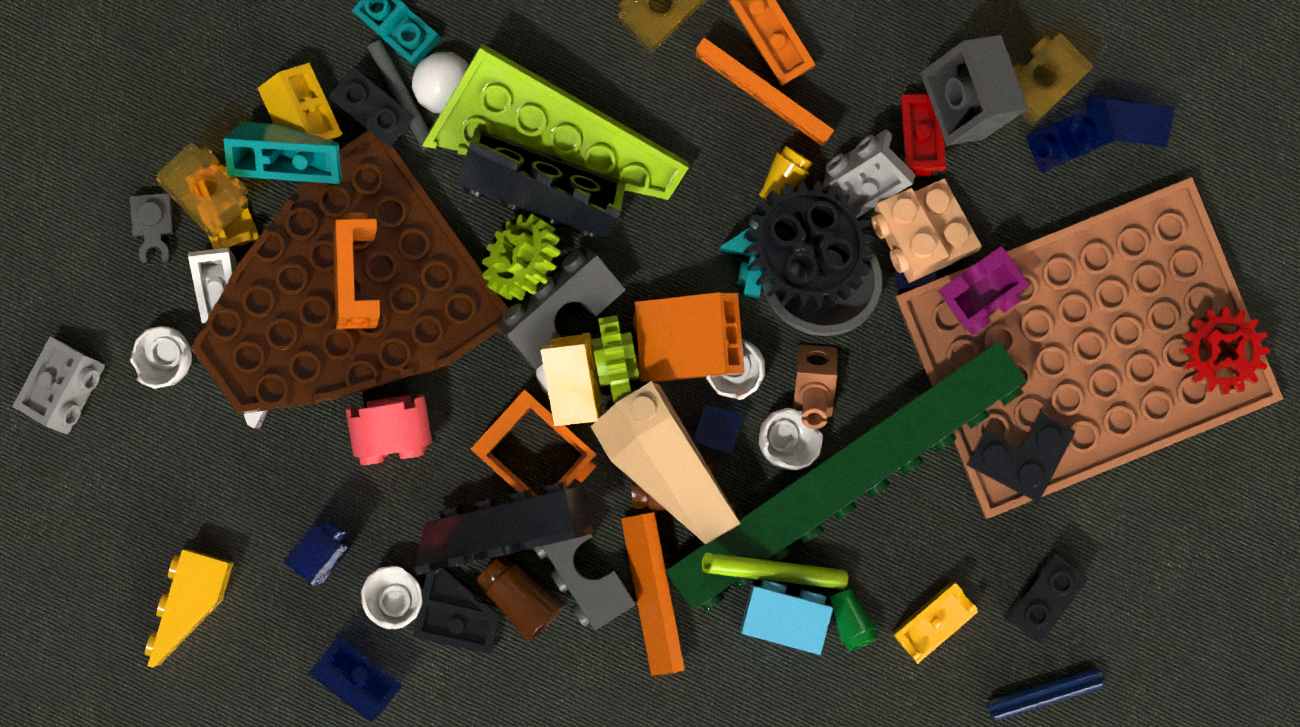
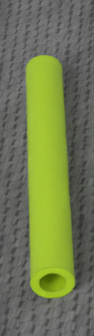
M706 553L702 559V570L704 573L841 590L845 589L848 584V573L843 569Z

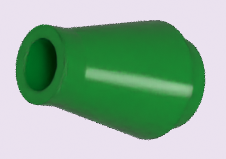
M851 589L842 591L829 598L833 606L840 644H845L848 652L877 640L874 632L877 627L857 601Z

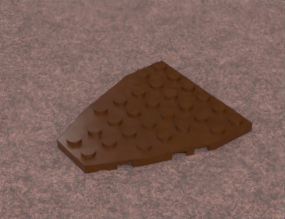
M366 131L339 149L342 182L340 184L302 182L290 199L288 198L267 229L265 228L234 269L219 300L215 303L205 325L191 346L194 354L238 415L329 402L448 367L499 332L496 325L502 321V315L508 307L498 293L487 287L489 281L483 278L481 269L394 147H387L369 131ZM346 213L368 214V219H377L374 241H353L355 301L380 300V318L377 328L336 329L333 233L335 221L343 219V215Z

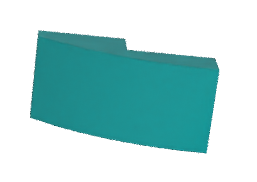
M360 0L351 10L415 68L442 39L401 0Z

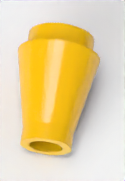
M785 146L781 153H776L759 195L767 200L766 197L772 190L780 195V190L786 183L794 190L800 180H804L810 174L807 170L812 162L792 148Z

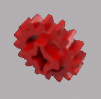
M1229 307L1221 308L1219 317L1216 316L1212 309L1204 312L1205 323L1198 318L1193 319L1191 323L1196 331L1194 333L1185 332L1182 335L1185 340L1190 342L1189 347L1179 349L1180 354L1189 355L1190 361L1182 366L1183 370L1194 369L1196 373L1191 381L1198 383L1204 379L1206 381V392H1212L1216 385H1219L1221 395H1228L1231 385H1233L1237 392L1245 391L1244 380L1252 384L1259 381L1254 373L1255 369H1267V365L1260 361L1261 355L1270 353L1269 348L1260 346V341L1267 337V333L1256 334L1254 328L1259 321L1253 319L1247 323L1244 322L1245 311L1238 310L1233 317H1230ZM1227 324L1236 327V329L1230 334H1222L1218 329H1214L1213 326ZM1200 341L1205 345V359L1202 362L1199 356ZM1235 341L1231 344L1232 347L1228 351L1232 358L1228 357L1215 361L1221 352L1218 344L1223 345ZM1247 341L1250 345L1249 360L1245 357V343ZM1220 368H1228L1236 376L1221 378L1213 374Z

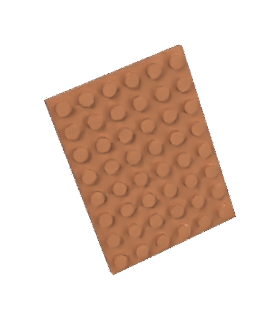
M1192 177L1007 251V254L1029 283V286L1019 293L1023 298L1021 302L1005 313L999 307L987 315L992 322L973 336L969 330H964L937 292L972 266L895 297L931 387L998 341L1027 380L1020 385L1024 393L1005 406H1003L1000 400L986 409L991 415L972 429L965 423L953 432L957 437L953 442L985 519L1033 500L966 466L984 430H988L1021 447L1037 414L1042 413L1076 431L1043 493V497L1283 400L1266 355H1261L1260 361L1267 365V369H1255L1254 371L1259 381L1252 384L1244 380L1245 391L1237 392L1233 385H1231L1228 395H1221L1219 385H1216L1212 392H1206V381L1204 379L1198 383L1191 381L1196 373L1194 369L1183 370L1182 366L1190 361L1189 355L1180 354L1179 349L1189 347L1190 342L1185 340L1182 335L1185 332L1194 333L1196 331L1191 323L1193 319L1198 318L1205 323L1204 312L1212 309L1216 316L1219 317L1220 309L1229 307L1230 317H1233L1238 310L1245 311L1243 321L1247 323L1251 320ZM1227 324L1213 326L1214 329H1218L1222 334H1230L1236 329V327ZM1200 341L1199 356L1202 362L1205 359V345ZM1235 341L1223 345L1218 344L1221 352L1215 361L1228 357L1232 358L1228 351L1232 347L1231 344ZM1247 341L1245 343V357L1249 360L1250 345ZM1220 368L1213 374L1221 378L1236 376L1228 368Z

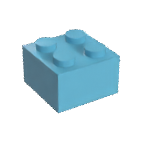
M762 580L760 586L752 584L739 629L741 634L821 655L833 607L825 604L826 597L802 589L799 596L785 593L787 586L773 581Z

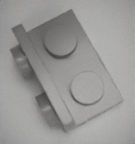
M887 129L876 136L868 135L859 142L855 149L845 155L842 153L836 155L826 166L825 170L827 172L822 190L827 193L832 186H835V198L838 200L847 194L850 195L847 207L849 209L858 206L862 208L856 218L873 209L877 203L896 195L913 184L915 174L889 148L892 134Z
M50 336L12 407L42 425L67 435L78 421L81 410L92 390L97 386L105 365Z

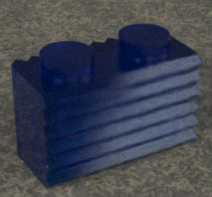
M331 520L329 522L325 521L324 524L310 525V531L305 532V538H299L300 544L294 545L295 550L289 551L290 556L284 557V563L311 585L322 584L352 547L345 541L349 535Z
M337 637L308 672L309 675L370 722L383 712L401 688L400 681L395 682L394 676L388 677V671L382 672L381 666L376 667L375 661L369 662V656L363 657L362 651L357 652L356 646L350 647V642H344L343 637Z

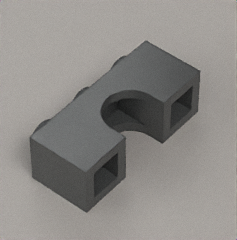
M586 247L581 251L576 250L569 254L563 260L562 268L552 277H547L548 282L546 284L541 282L536 284V293L534 295L531 294L521 304L517 303L508 308L502 315V321L496 325L497 329L519 355L535 370L543 364L542 346L550 345L549 340L560 337L555 329L554 322L558 310L563 305L569 302H579L586 310L597 316L625 291V288L598 255Z
M593 534L534 548L541 559L548 556L556 568L550 574L561 592L564 593L569 590L577 604L571 608L583 627L591 624L593 629L597 630L636 605V602L615 570L599 579L586 578L577 570L574 563L575 552L583 542L593 537Z

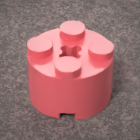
M419 394L414 399V402H412L411 395L366 402L367 408L358 409L359 412H357L356 405L345 408L353 457H359L360 465L383 462L384 457L393 453H399L400 459L424 455L423 451L428 450L427 445L433 443L424 394Z

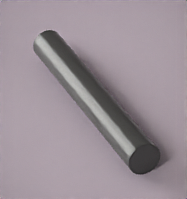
M381 40L371 43L367 48L397 103L415 117L409 125L423 152L431 149L422 146L430 130Z

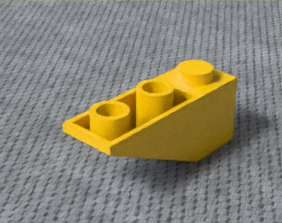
M183 549L180 556L174 555L168 572V578L173 579L169 595L163 593L157 608L156 616L162 618L157 633L151 632L145 649V655L150 656L147 666L152 668L160 666L223 601L234 562L190 549Z

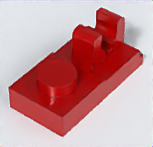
M928 94L901 95L904 163L912 171H915V177L931 176L932 171L946 170L944 138Z

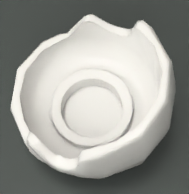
M438 51L421 60L415 68L412 78V90L418 103L432 113H440L468 67L466 60L453 52Z
M158 326L146 329L135 340L130 362L137 372V380L141 384L156 389L175 385L185 377L191 366L192 354L187 340L179 330L167 326Z
M742 339L745 373L706 377L719 395L736 398L737 400L744 399L759 388L765 376V360L760 350L753 343Z
M784 408L771 412L761 424L759 447L771 464L788 470H798L810 466L819 457L823 443V434L818 429H810L804 426L802 423V411Z
M380 567L367 576L361 589V604L369 619L378 626L385 629L404 628L417 618L423 604L421 587L418 581L402 567Z

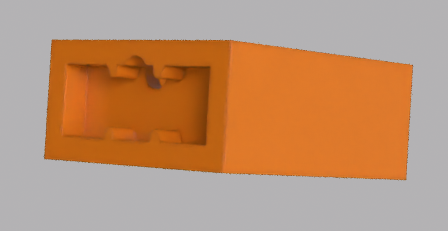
M525 389L471 448L477 456L517 492L530 490L531 488L497 459L492 452L532 409L582 454L557 483L566 481L567 487L574 479L582 483L597 467L592 461L597 454L565 425L554 426L552 413ZM531 489L532 496H533V497L538 496V495Z

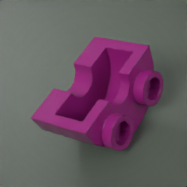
M1000 246L937 292L964 330H969L973 336L992 322L987 315L999 307L1005 313L1021 302L1023 298L1019 293L1027 288L1029 283L1004 248Z

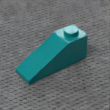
M242 122L223 138L227 176L340 184L342 182L339 143L280 124Z

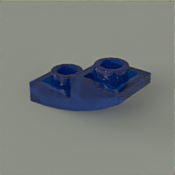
M1089 94L1082 134L1117 141L1167 147L1174 108L1163 104L1135 102L1125 98Z
M1102 103L1026 136L1040 173L1051 170L1117 140Z

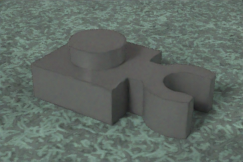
M166 193L130 196L132 236L144 237V243L139 249L141 263L149 264V251L156 247L162 252V262H170L171 250L164 242L163 235L175 234L172 195Z

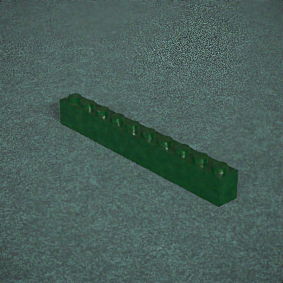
M999 341L741 518L739 520L741 522L740 525L710 543L702 545L666 570L667 574L693 611L702 606L705 612L725 599L721 592L735 583L737 588L740 589L753 579L704 573L702 570V559L706 553L781 561L791 553L787 546L798 538H801L805 544L824 531L820 523L830 516L834 515L838 521L856 509L857 506L854 500L867 492L872 498L890 485V482L887 480L888 476L899 469L905 475L924 461L920 454L932 446L938 452L955 441L957 437L953 432L967 423L969 428L972 429L991 415L986 409L1000 400L1003 406L1023 394L1024 392L1020 385L1027 380Z

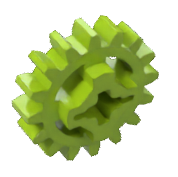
M522 214L519 215L516 224L508 220L505 231L502 233L499 231L495 232L496 243L489 244L486 247L491 252L490 257L482 260V264L488 267L482 274L483 278L489 281L487 287L508 300H512L513 297L523 300L526 291L534 295L537 290L536 284L539 282L546 284L548 282L545 276L546 272L556 269V265L551 261L552 258L560 255V250L554 247L560 238L553 233L555 230L553 226L533 214L529 218Z
M613 315L598 318L601 338L591 340L600 386L610 384L613 402L616 403L631 394L629 381L639 379L631 332L621 334L618 317Z

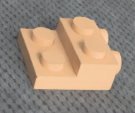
M945 178L915 192L910 188L876 204L872 214L871 222L877 236L880 239L885 238L891 249L890 258L893 266L898 273H904L909 283L979 252L982 247Z

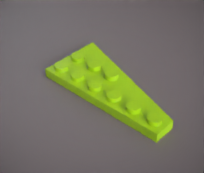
M482 43L422 144L424 147L434 149L442 147L458 151L457 154L466 155L474 130L477 128L626 182L625 191L669 200L689 169L690 163Z

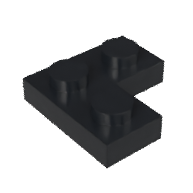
M1042 413L1037 414L1021 447L988 430H984L966 466L1039 503L1076 431Z

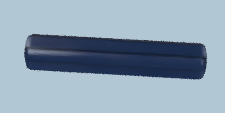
M1093 667L987 701V708L991 719L999 721L1102 689L1104 687V680L1099 668Z

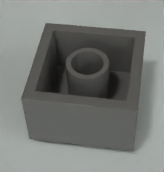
M1001 35L962 41L920 72L946 146L985 139L1028 109L1023 91L1013 69L1010 55Z

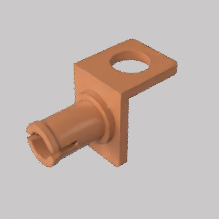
M798 345L797 375L793 409L803 412L802 423L810 429L822 428L827 423L826 418L831 417L833 413L837 381V348ZM817 355L826 358L828 362L823 365H814L809 363L806 358Z

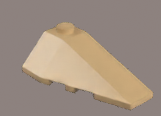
M652 381L616 402L598 421L591 425L610 461L705 544L710 543L741 524L660 385Z

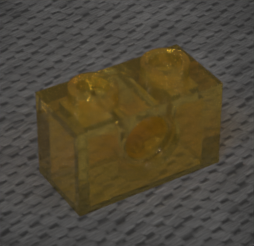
M622 0L618 5L622 10L618 13V21L652 54L708 0H670L672 6L669 11L663 14L655 13L650 9V0Z
M1061 32L1053 40L1046 35L1029 51L1034 58L1024 68L1019 63L1013 67L1028 107L1020 115L1031 127L1094 67ZM1039 67L1048 69L1053 75L1052 85L1048 87L1038 85L1033 78L1034 69Z
M191 142L156 174V180L179 206L214 239L248 208V199L245 197L248 190L234 175L227 178L217 168L220 162L207 147L203 146L199 149ZM203 179L212 181L217 187L216 192L209 197L199 196L194 191V186L198 181Z

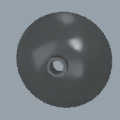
M814 223L818 227L827 228V223ZM787 231L780 239L791 241V234ZM805 241L802 243L804 248L811 247L813 251L816 248L814 244L807 245ZM869 246L864 247L865 249L872 251V249ZM833 250L826 252L828 259L832 263L837 265L843 264L839 253ZM874 254L870 261L864 262L871 270L866 276H859L863 284L857 290L850 288L852 295L845 301L837 295L838 302L832 308L823 299L822 306L818 311L813 310L810 301H807L801 311L797 310L796 299L791 298L785 306L781 305L783 295L781 292L778 291L771 297L767 296L771 287L768 282L763 284V290L774 312L793 328L818 336L839 335L857 328L873 313L882 291V272L877 257ZM797 263L790 264L791 271L795 276L800 278L807 277L803 266ZM817 269L819 277L824 278V274Z

